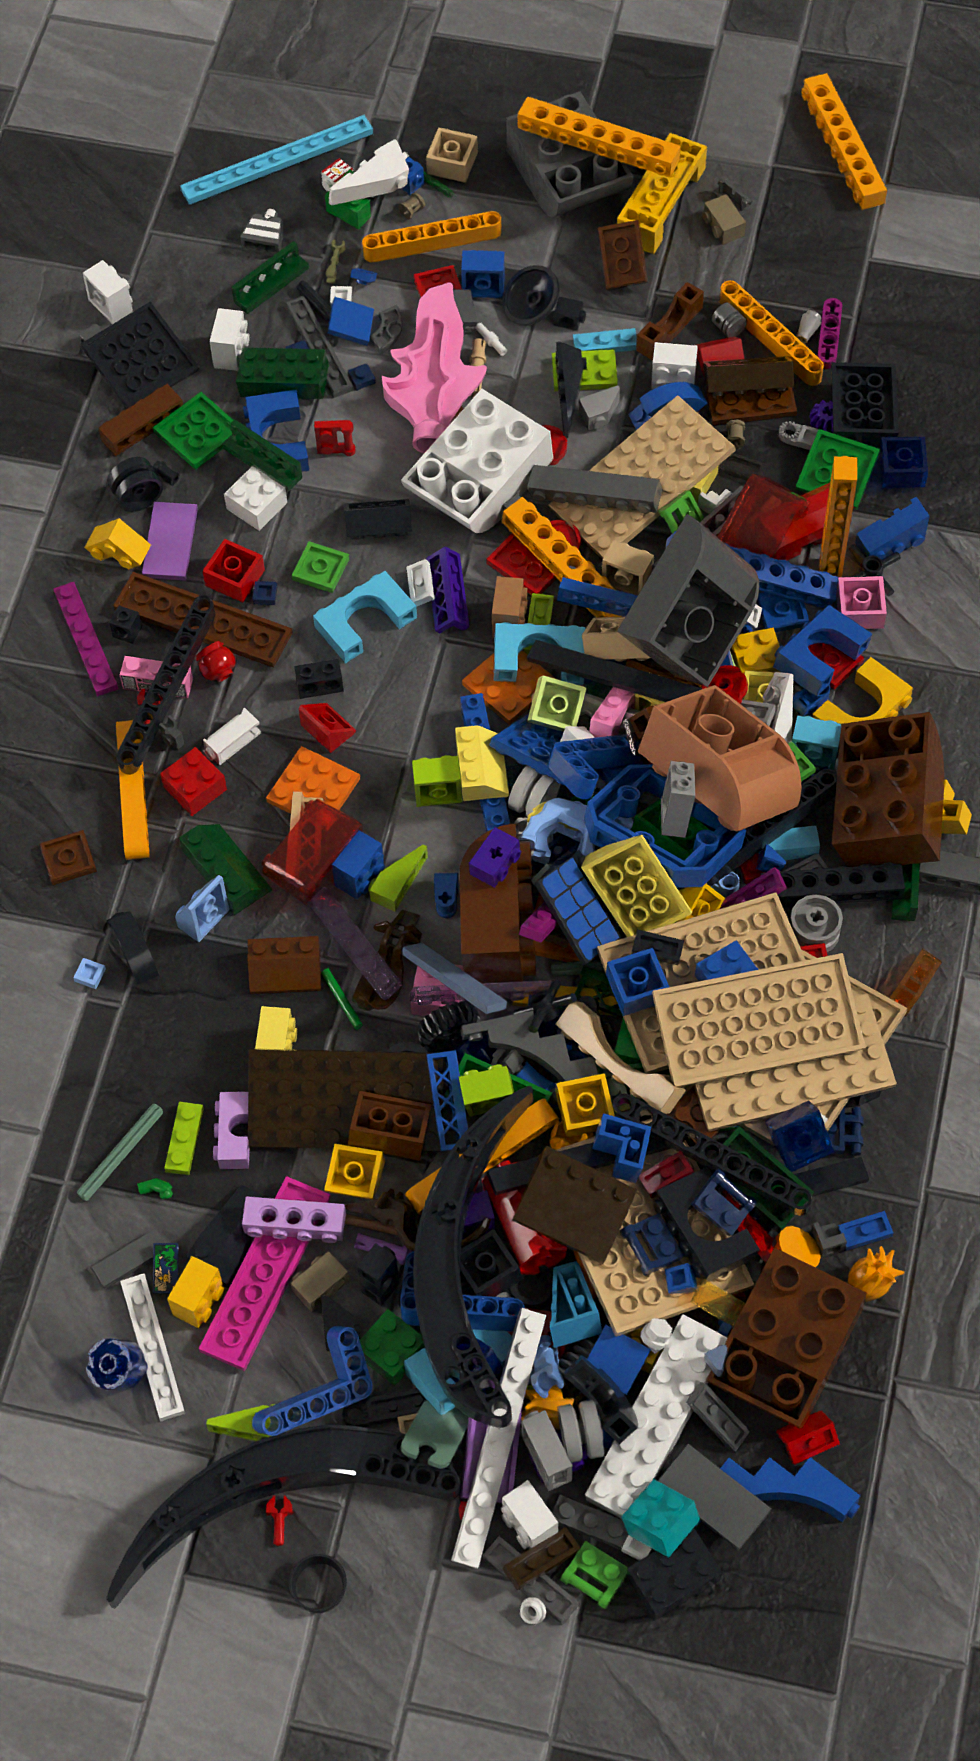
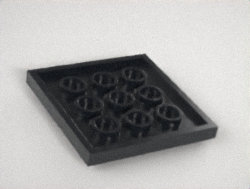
M151 301L81 343L83 351L126 409L136 404L140 399L149 396L156 389L166 384L172 387L199 370L198 364Z

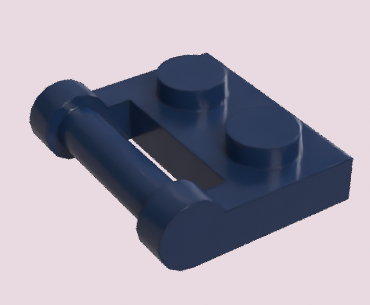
M717 1169L691 1205L727 1236H732L747 1214L755 1207L757 1200L752 1196L748 1197L725 1177V1173L722 1170ZM717 1184L742 1204L739 1210L714 1189Z
M659 1213L620 1230L623 1239H627L641 1264L640 1269L644 1275H649L680 1261L684 1256ZM640 1233L655 1261H650L636 1234Z

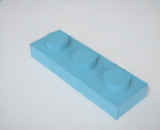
M635 328L573 334L574 347L581 349V351L615 349V352L636 350L637 335Z

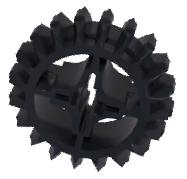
M455 1001L452 1004L447 1003L445 1006L431 1011V1014L426 1015L424 1020L419 1022L417 1027L418 1038L423 1042L424 1047L427 1045L433 1052L450 1049L462 1042H466V1040L462 1039L461 1035L462 1025L481 1022L480 1015L470 1002L461 1001L458 1003Z

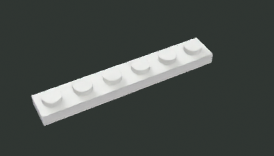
M145 1274L121 1280L159 1419L164 1421L183 1415L185 1411Z

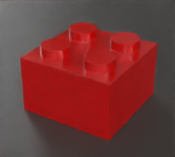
M224 539L202 571L205 586L243 603L253 589L255 581H258L265 571L263 555Z
M196 747L160 773L163 787L191 816L227 790L225 776Z

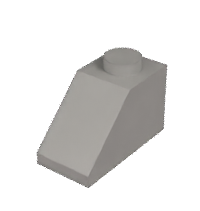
M618 385L579 398V413L588 430L601 428L609 423L619 403L620 388Z

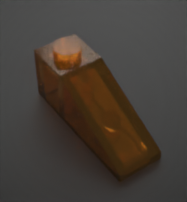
M924 949L920 951L889 997L907 1008L905 1017L942 963L941 960Z

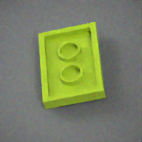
M615 349L581 351L582 357H586L587 370H583L580 390L609 389L618 385ZM555 352L552 353L554 392H558Z

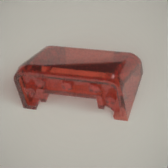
M753 474L743 487L718 538L731 547L748 549L752 553L766 554L773 558L793 520L802 519L806 516L810 501L768 477Z
M320 799L310 800L303 810L305 812L273 854L268 853L261 863L263 865L262 874L306 906L314 897L312 893L316 888L320 887L321 881L332 868V863L359 830L363 832V824Z

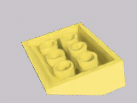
M643 835L606 845L586 855L581 868L627 937L636 935L637 929L650 931L673 924L692 914V910Z

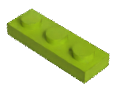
M532 593L528 623L534 625L551 624L554 596ZM533 645L524 648V652L529 654Z
M179 1102L165 1163V1172L190 1175L204 1110L203 1105Z

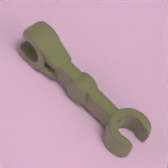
M332 240L331 245L334 254L331 258V265L326 271L327 283H335L336 265H338L339 254L345 251V241H342V245L336 246V240Z

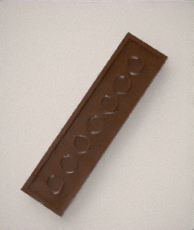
M132 572L113 607L114 611H116L118 606L137 611L142 621L178 633L196 597L200 595ZM213 600L216 615L203 643L210 645L220 641L232 653L274 668L293 633L292 628ZM204 607L201 609V611H205L209 608ZM193 626L191 629H197L199 626Z

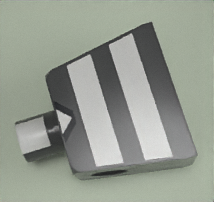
M267 209L265 215L254 214L240 237L242 251L274 256L281 250L283 225L282 219L277 217L278 213L275 210Z

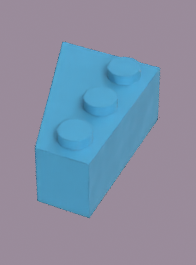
M574 1261L554 1267L553 1300L551 1303L552 1316L550 1321L554 1348L601 1334L602 1328L599 1312L579 1263Z

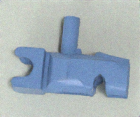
M548 1335L540 1337L533 1363L534 1369L531 1371L528 1385L532 1384L535 1391L542 1398L548 1396V1391L552 1386L557 1385L559 1389L564 1386V1379L559 1372L558 1348H554V1345L551 1348L548 1347L551 1345V1337Z

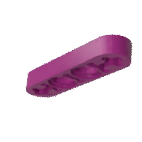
M836 298L827 299L823 305L818 358L823 362V369H830L831 362H836L842 303ZM830 307L835 308L834 315L830 314ZM832 322L836 324V327L828 328L825 324ZM825 339H832L834 343L828 345L823 341ZM826 352H830L829 360H825Z

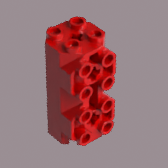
M830 483L753 518L754 533L759 532L760 537L757 538V542L766 555L777 560L788 561L799 556L803 546L809 543L814 545L822 544Z
M507 1160V1161H503V1162L499 1163V1164L497 1165V1167H501V1166H505V1165H509V1164H513V1163H511L509 1160ZM487 1175L481 1179L483 1189L488 1192L492 1210L513 1258L520 1268L521 1274H537L540 1272L538 1267L546 1265L550 1269L567 1256L566 1246L512 1221L525 1188L495 1196Z

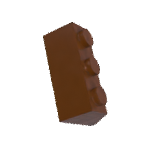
M319 936L248 939L250 994L321 991Z
M359 1091L350 1126L348 1146L382 1151L383 1154L420 1161L431 1104Z

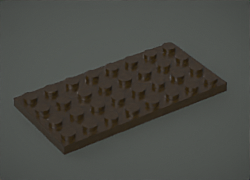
M250 1048L248 1082L249 1146L330 1149L334 1148V1144L348 1146L349 1131L359 1091L431 1104L423 1151H441L426 1057L427 1054L432 1053ZM444 1058L434 1059V1069L443 1075ZM435 1075L436 1083H437V1081H438L440 1078ZM442 1080L437 1086V1091L444 1097V1081ZM439 1099V1104L441 1106L443 1104V1101Z

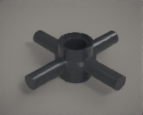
M852 544L849 547V551L861 565L859 572L850 577L882 576L883 568L900 560L901 556L898 552H894L882 560L877 556L866 557L856 544ZM883 578L884 592L889 597L895 591Z
M553 980L548 990H541L534 994L529 1000L530 1005L515 1009L513 1015L533 1011L535 1016L528 1029L530 1032L536 1033L542 1022H549L559 1015V1007L575 1003L577 997L574 993L555 998L561 982Z

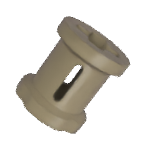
M413 192L407 201L399 204L398 208L406 219H411L417 210L425 207V201L420 194Z
M741 420L728 421L726 424L728 437L726 439L735 448H741L745 444L743 437L745 423Z

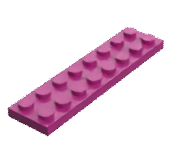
M286 1176L275 1199L329 1203L331 1195ZM268 1216L264 1219V1222H272L275 1220V1217ZM292 1218L288 1221V1223L294 1225L297 1224L300 1221V1219ZM316 1220L313 1225L317 1226L320 1220ZM262 1235L261 1237L254 1238L199 1347V1352L240 1370H246L309 1241H301L296 1237L276 1239L271 1235Z

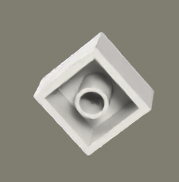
M102 260L83 272L88 300L112 324L133 312L131 304L133 300L129 294L130 286L125 278L121 279L117 275L113 266H108Z
M218 308L210 338L214 368L238 371L242 348L249 344V334L246 333L247 320H244L243 311Z
M655 342L651 389L673 382L694 384L697 346Z
M253 466L224 493L226 509L258 531L287 504L285 487Z
M528 1480L502 1497V1519L509 1528L514 1527L517 1531L518 1536L516 1538L524 1550L527 1548L531 1549L558 1533V1521Z

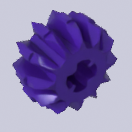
M823 399L820 404L815 403L809 417L811 427L833 433L832 399L829 403H826Z

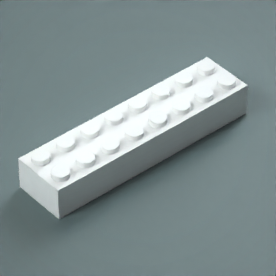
M685 1315L681 1316L668 1344L665 1346L632 1407L638 1420V1428L621 1444L614 1440L585 1494L588 1502L623 1520L621 1516L653 1479L656 1480L690 1418L693 1410L686 1401L700 1382L708 1384L706 1379L711 1372V1368L704 1360V1353L724 1345L728 1339L727 1337Z

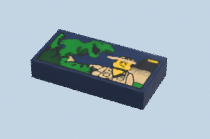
M153 1243V1294H170L178 1281V1243Z

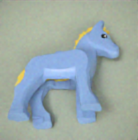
M554 798L532 809L533 812L528 815L527 819L529 824L519 836V841H530L531 849H534L532 857L534 861L542 864L549 863L551 851L548 848L547 839L555 832L579 841L578 850H580L582 855L586 856L595 851V845L590 842L584 821L587 805L579 801L573 802L567 799ZM618 816L614 820L629 830L632 828V818Z

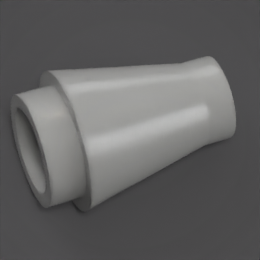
M808 310L802 315L796 336L802 343H807L821 325V316L812 310Z

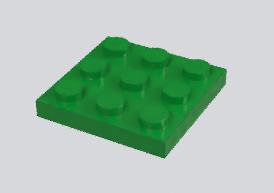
M200 392L155 425L153 432L196 470L223 450L222 443L232 434L230 423L233 419L205 394Z
M818 429L796 484V490L808 493L830 483L834 456L857 457V485L853 504L854 509L857 510L879 456L880 449Z

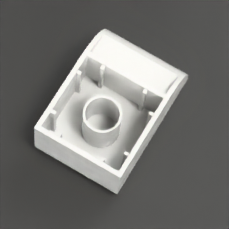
M481 389L401 479V482L406 489L475 533H482L492 528L502 519L504 503L516 494L521 497L528 489L527 486L533 465L548 466L553 460L551 433L548 429L484 389Z

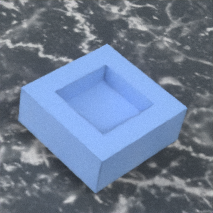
M83 958L73 977L74 981L96 989L106 970L105 965Z

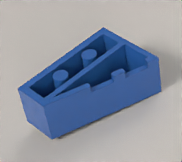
M917 497L911 499L912 504L900 511L897 508L892 511L894 515L882 522L879 519L856 533L855 544L866 557L877 556L882 560L894 552L900 554L905 549L919 546L925 541L929 514Z

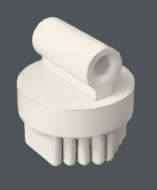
M653 1318L642 1329L640 1338L656 1354L668 1344L672 1327L665 1319Z

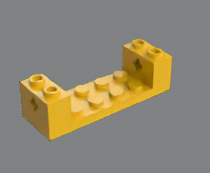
M669 133L665 141L680 145V160L671 177L647 170L617 218V224L634 220L640 221L643 250L652 254L656 252L663 240V223L689 180L697 183L706 168L707 146Z

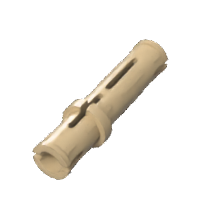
M477 338L472 343V355L469 358L471 366H482L486 363V341ZM482 382L473 391V395L471 394L469 397L472 396V398H474L475 395L482 389Z

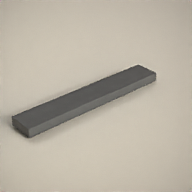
M305 296L285 302V307L309 349H325L329 362L326 384L332 396L335 398L352 392L353 386Z

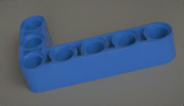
M636 733L556 742L552 748L548 767L576 797L591 799L599 778L594 769L640 763L643 755L638 750L642 740L637 737Z
M413 1251L407 1255L400 1299L401 1318L408 1325L420 1326L414 1294ZM463 1295L472 1329L514 1332L519 1310L524 1308L522 1301L516 1298Z
M334 1326L327 1333V1342L338 1379L257 1412L252 1419V1426L257 1433L276 1436L360 1401L370 1395L373 1388L358 1334L353 1328ZM344 1332L345 1339L344 1342L341 1344L340 1336ZM351 1356V1358H352V1364H351V1366L348 1368V1366H347V1361H348L349 1357ZM358 1381V1382H359V1388H358V1390L355 1392L354 1386H355V1383ZM336 1390L337 1398L333 1401L332 1395L333 1392ZM314 1399L315 1407L311 1410L310 1403ZM292 1408L293 1415L291 1419H288V1411ZM267 1418H270V1426L266 1429L265 1421Z

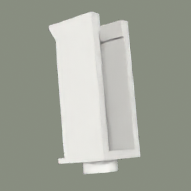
M243 708L240 715L238 714L208 737V740L203 739L205 755L211 761L215 760L221 765L261 734V731L256 727L259 725V721Z

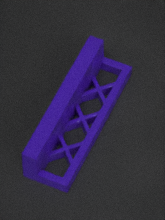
M445 546L426 558L430 563L434 592L432 609L435 631L438 633H442L452 626L462 631L470 627L460 554ZM440 559V563L435 570L434 562ZM442 575V582L439 588H437V582ZM444 593L445 599L440 606L439 601ZM445 612H447L448 620L442 623V618Z

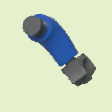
M497 1049L492 1055L491 1065L507 1066L510 1074H514L523 1080L552 1092L550 1106L552 1109H559L555 1093L556 1083L546 1079L528 1062L522 1065L525 1059L515 1049L511 1051Z

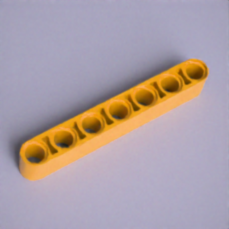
M489 211L370 234L362 240L363 257L368 262H378L496 239L501 235V216L495 211Z
M731 280L723 282L720 289V304L730 303L746 318L747 324L745 328L775 356H788L793 360L794 373L802 381L810 386L818 385L823 375L824 365L822 360L738 283Z
M133 720L116 722L118 750ZM137 739L133 743L137 744L142 742V740ZM128 758V759L124 760V763H129V762H131L133 759H132V758ZM142 762L138 771L130 775L123 773L119 767L126 860L150 857Z
M545 1098L528 1107L502 1139L483 1174L559 1121V1117ZM441 1167L405 1193L418 1215H422L425 1201Z

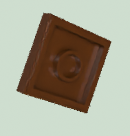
M84 830L39 843L52 886L97 872Z

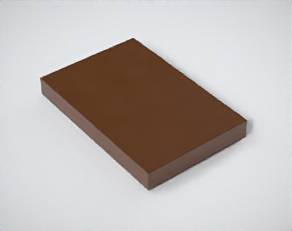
M634 220L598 227L606 290L648 283L640 221Z

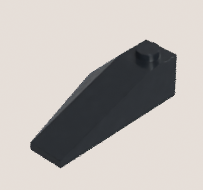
M556 342L555 363L563 435L565 438H568L583 379V370H587L586 357H582L581 349L563 342Z
M242 1184L199 1235L186 1255L188 1262L193 1256L218 1268L223 1286L230 1288L252 1241L251 1236L244 1233L242 1226L246 1197L263 1198L262 1195Z

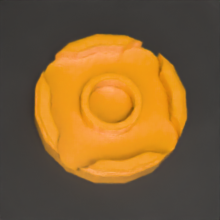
M794 1226L785 1227L775 1237L777 1243L775 1248L813 1267L819 1264L821 1258L819 1247L811 1235L803 1229Z

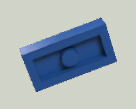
M885 1211L843 1223L837 1227L839 1234L844 1233L846 1238V1251L893 1237V1230Z

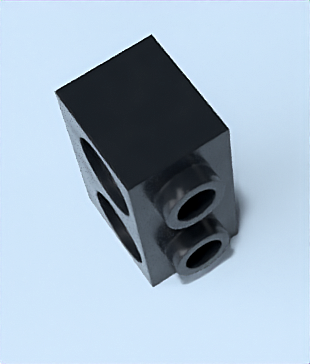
M339 659L294 666L300 699L344 692Z

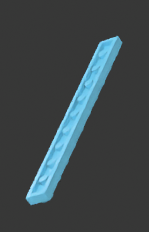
M362 115L180 185L181 191L190 205L372 135L373 128L365 115Z

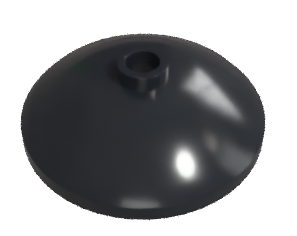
M541 265L528 266L518 271L507 283L502 297L503 310L507 317L519 325L535 324L547 317L555 307L559 297L560 288L556 275L550 269Z

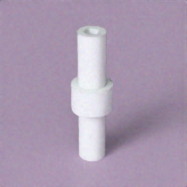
M478 323L475 329L484 337L488 346L493 347L501 356L505 355L507 349L498 341L499 338L495 333L490 332L482 323Z

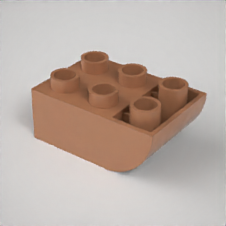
M713 685L653 707L638 752L653 763L652 767L656 773L667 777L670 761L694 763V802L704 804L719 816L718 820L722 826L730 830L740 831L798 807L801 796V776L797 760L790 746L780 734L719 687Z

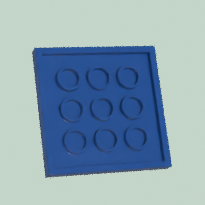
M527 714L491 738L489 746L496 749L498 753L508 755L516 759L519 764L528 765L534 768L537 773L548 775L554 778L557 783L564 785L548 767L553 745L561 741L564 732L527 722L529 716Z

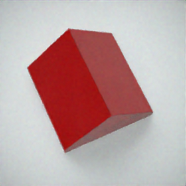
M734 336L695 345L697 346V359L703 375V362L744 359L741 339Z
M327 703L300 705L298 708L301 726L330 753L357 731Z

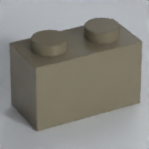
M727 194L705 202L704 212L702 213L703 219L706 224L711 226L714 236L719 238L723 245L745 236L746 222Z
M329 1251L325 1255L317 1256L312 1261V1266L306 1271L298 1272L293 1277V1282H291L293 1293L311 1312L322 1305L321 1295H327L330 1298L350 1281L348 1271Z

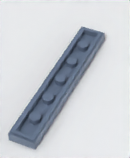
M424 943L403 947L402 955L485 1014L506 1009V1000Z

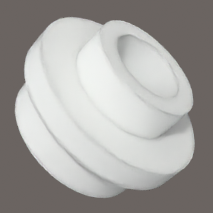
M529 1597L521 1604L520 1615L526 1623L538 1624L544 1620L546 1608L538 1598Z

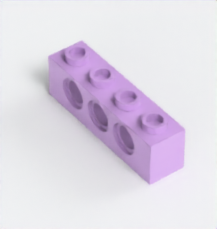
M246 1197L242 1226L244 1233L251 1237L271 1235L276 1239L296 1237L301 1241L322 1239L326 1243H335L336 1241H343L346 1218L345 1204ZM268 1216L275 1217V1220L267 1223L263 1221ZM292 1218L300 1219L297 1224L292 1225L288 1223ZM316 1220H323L325 1222L321 1226L313 1225Z

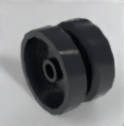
M132 457L121 461L111 470L107 478L108 486L116 496L120 507L129 512L148 508L158 500L163 491L161 480L154 473L150 462L144 457Z

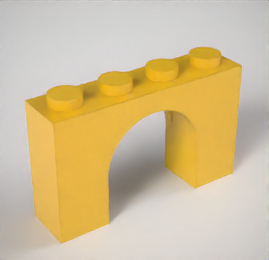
M870 657L856 671L854 683L877 700L880 706L879 710L868 717H853L827 700L813 713V718L824 721L832 720L843 724L895 717L902 708H907L911 703L913 687Z

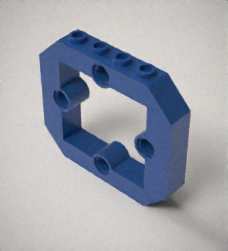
M653 764L628 765L588 801L584 821L591 843L602 848L612 843L643 835L677 888L703 887L742 848L746 833L745 828L740 831L725 828L720 824L719 816L704 804L694 802L690 817H694L716 830L699 831L696 834L692 854L683 861L655 845L654 837L650 833L645 831L634 833L615 822L614 820L618 816L632 818L636 815L640 796L645 791L662 799L667 777L656 773L652 767Z

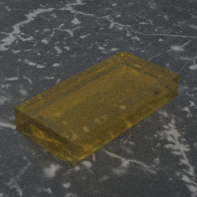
M705 1279L701 1280L690 1301L734 1327L746 1304Z

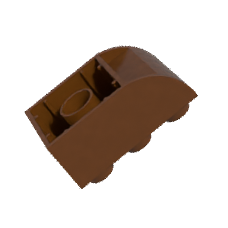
M930 712L841 724L832 845L848 867H856L862 864L882 865L887 862L908 865L940 861L945 782L944 761L939 734Z
M516 824L496 827L517 838ZM491 829L478 837L470 845L460 865L461 956L465 973L497 995L514 994V992H523L524 976H536L534 940L519 935L522 924L534 913L532 900L534 889L533 882L531 881L533 879V867L531 863L530 841H519L521 850L519 859L516 863L512 862L508 868L506 878L502 882L499 881L495 888L470 875L469 862L493 830Z
M774 1247L724 1344L727 1347V1357L722 1376H716L711 1370L706 1382L801 1429L816 1405L863 1311L867 1292Z

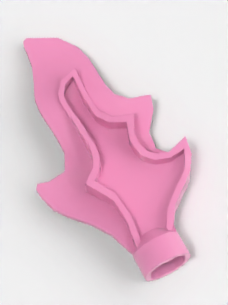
M452 283L429 288L421 297L417 308L416 336L413 343L405 348L390 350L392 358L401 366V374L394 378L382 376L384 399L391 408L408 419L414 427L412 445L415 450L423 454L451 424L463 402L481 384L487 371L485 365H464L460 359L464 332L463 323L453 296Z

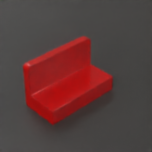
M823 1411L811 1414L801 1429L789 1424L776 1431L778 1437L785 1443L790 1461L794 1465L840 1444L833 1422Z

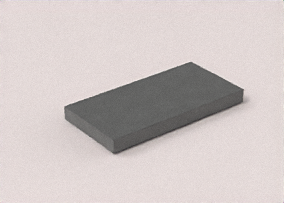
M689 1444L658 1480V1482L693 1500L700 1521L738 1551L771 1511L769 1506Z

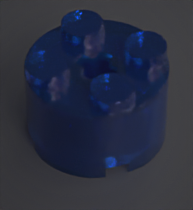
M102 1339L92 1346L87 1356L89 1357V1363L86 1366V1372L90 1381L96 1387L106 1390L126 1391L132 1389L140 1382L148 1369L143 1351L136 1343L130 1340Z

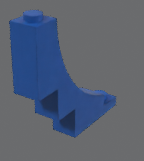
M770 1457L755 1476H752L730 1458L720 1468L761 1501L788 1500L804 1503L832 1515L842 1523L847 1516L852 1518L860 1508L857 1504L860 1495L811 1457L795 1476Z

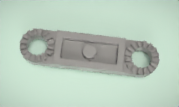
M789 421L788 423H782L780 426L779 438L784 443L810 450L818 429ZM792 430L795 433L794 435L788 436V434L784 433V431Z

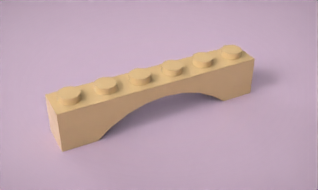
M583 1002L569 1004L557 1021L556 1025L562 1030L561 1034L564 1037L579 1044L578 1048L583 1053L591 1054L596 1059L595 1063L598 1066L613 1073L612 1077L617 1082L625 1083L631 1088L629 1092L633 1096L645 1100L653 1108L663 1113H670L686 1091L683 1087L673 1086L669 1075L643 1073L623 1062L607 1042L602 1030L600 1017Z

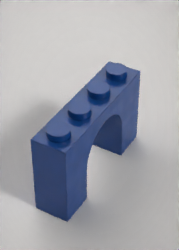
M296 390L246 397L247 406H243L245 419L249 418L250 422L245 423L246 427L263 437L264 431L273 424L301 420ZM305 441L286 444L272 443L301 462L302 472L309 471Z
M828 605L823 611L819 610L810 623L806 622L798 634H793L785 646L781 645L774 655L776 660L773 667L782 673L793 674V681L815 696H818L830 685L835 669L815 657L810 652L808 646L816 643L829 644L853 660H856L868 648L872 633Z

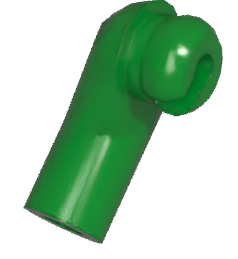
M155 1178L137 1183L140 1195L153 1191L159 1192L161 1199H168L173 1195L171 1184L164 1180Z

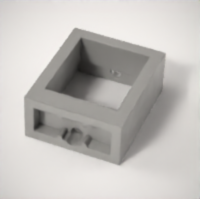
M670 761L661 799L662 835L686 836L695 800L694 763Z
M544 1410L540 1413L534 1411L527 1414L524 1420H522V1438L547 1490L551 1491L572 1481V1464L546 1411Z

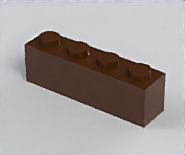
M168 384L156 389L149 396L140 399L136 404L127 410H123L119 415L98 427L101 441L115 456H118L152 434L155 425L183 405L182 398Z

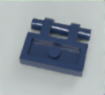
M844 1106L820 1142L819 1153L844 1154L845 1145H849L852 1155H861V1147L864 1145V1138L861 1136V1127L864 1125L861 1108L853 1107L851 1115L845 1114ZM845 1125L851 1126V1135H845Z

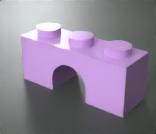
M220 1092V1100L215 1101V1115H219V1123L214 1124V1137L218 1138V1146L213 1147V1158L218 1161L220 1169H249L250 1146L248 1137H238L231 1133L235 1126L248 1124V1092Z

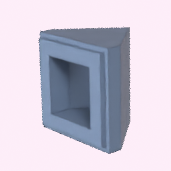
M726 1345L718 1346L704 1353L705 1362L716 1376L721 1377L727 1357Z

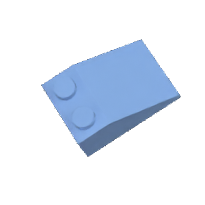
M218 875L202 889H198L193 894L189 903L186 906L180 907L176 913L175 918L178 928L198 943L229 911L223 877Z

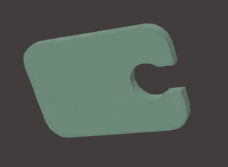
M427 1400L422 1404L401 1444V1451L406 1456L416 1459L419 1447L429 1445L435 1449V1454L431 1455L428 1464L436 1468H445L450 1464L467 1431L469 1417L456 1408L440 1415Z

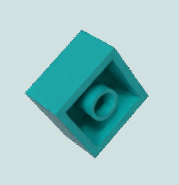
M655 1479L650 1482L621 1516L629 1536L668 1558L700 1521L693 1500Z

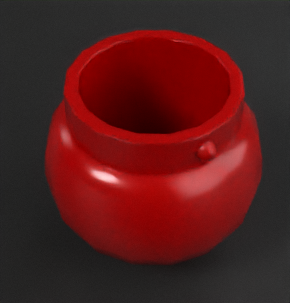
M220 641L210 644L196 655V661L199 662V671L207 680L222 682L233 675L232 669L236 664L235 656Z

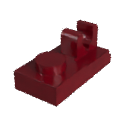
M679 1151L641 1173L639 1179L652 1199L657 1190L692 1174L694 1171L682 1151Z

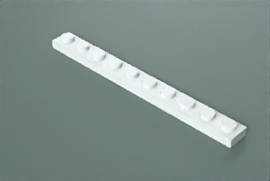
M524 1308L519 1310L499 1383L511 1404L512 1421L503 1428L489 1425L487 1427L451 1561L474 1568L479 1567L546 1315ZM497 1409L494 1411V1415L502 1416L507 1411Z

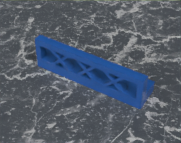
M563 577L560 582L557 601L626 617L638 595Z
M456 1050L426 1055L441 1152L451 1151L456 1145H446L444 1135L449 1128L456 1133L457 1142L468 1130L459 1081L460 1073ZM444 1058L446 1071L443 1075L434 1069V1059ZM435 1075L440 1078V1079L437 1081V1083H436ZM442 1080L448 1084L449 1096L447 1098H444L437 1091V1086ZM439 1099L443 1101V1104L441 1106L439 1104ZM445 1104L452 1108L453 1119L450 1123L441 1117V1110ZM443 1123L447 1126L445 1130H443Z

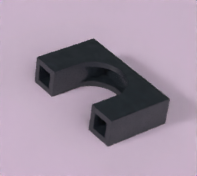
M708 1166L657 1190L653 1198L655 1211L664 1218L672 1236H675L684 1257H688L691 1262L694 1275L700 1278L703 1284L754 1260L760 1250L747 1228L721 1241L705 1240L691 1229L688 1222V1211L694 1208L691 1203L712 1176ZM717 1184L714 1189L718 1192L721 1186Z

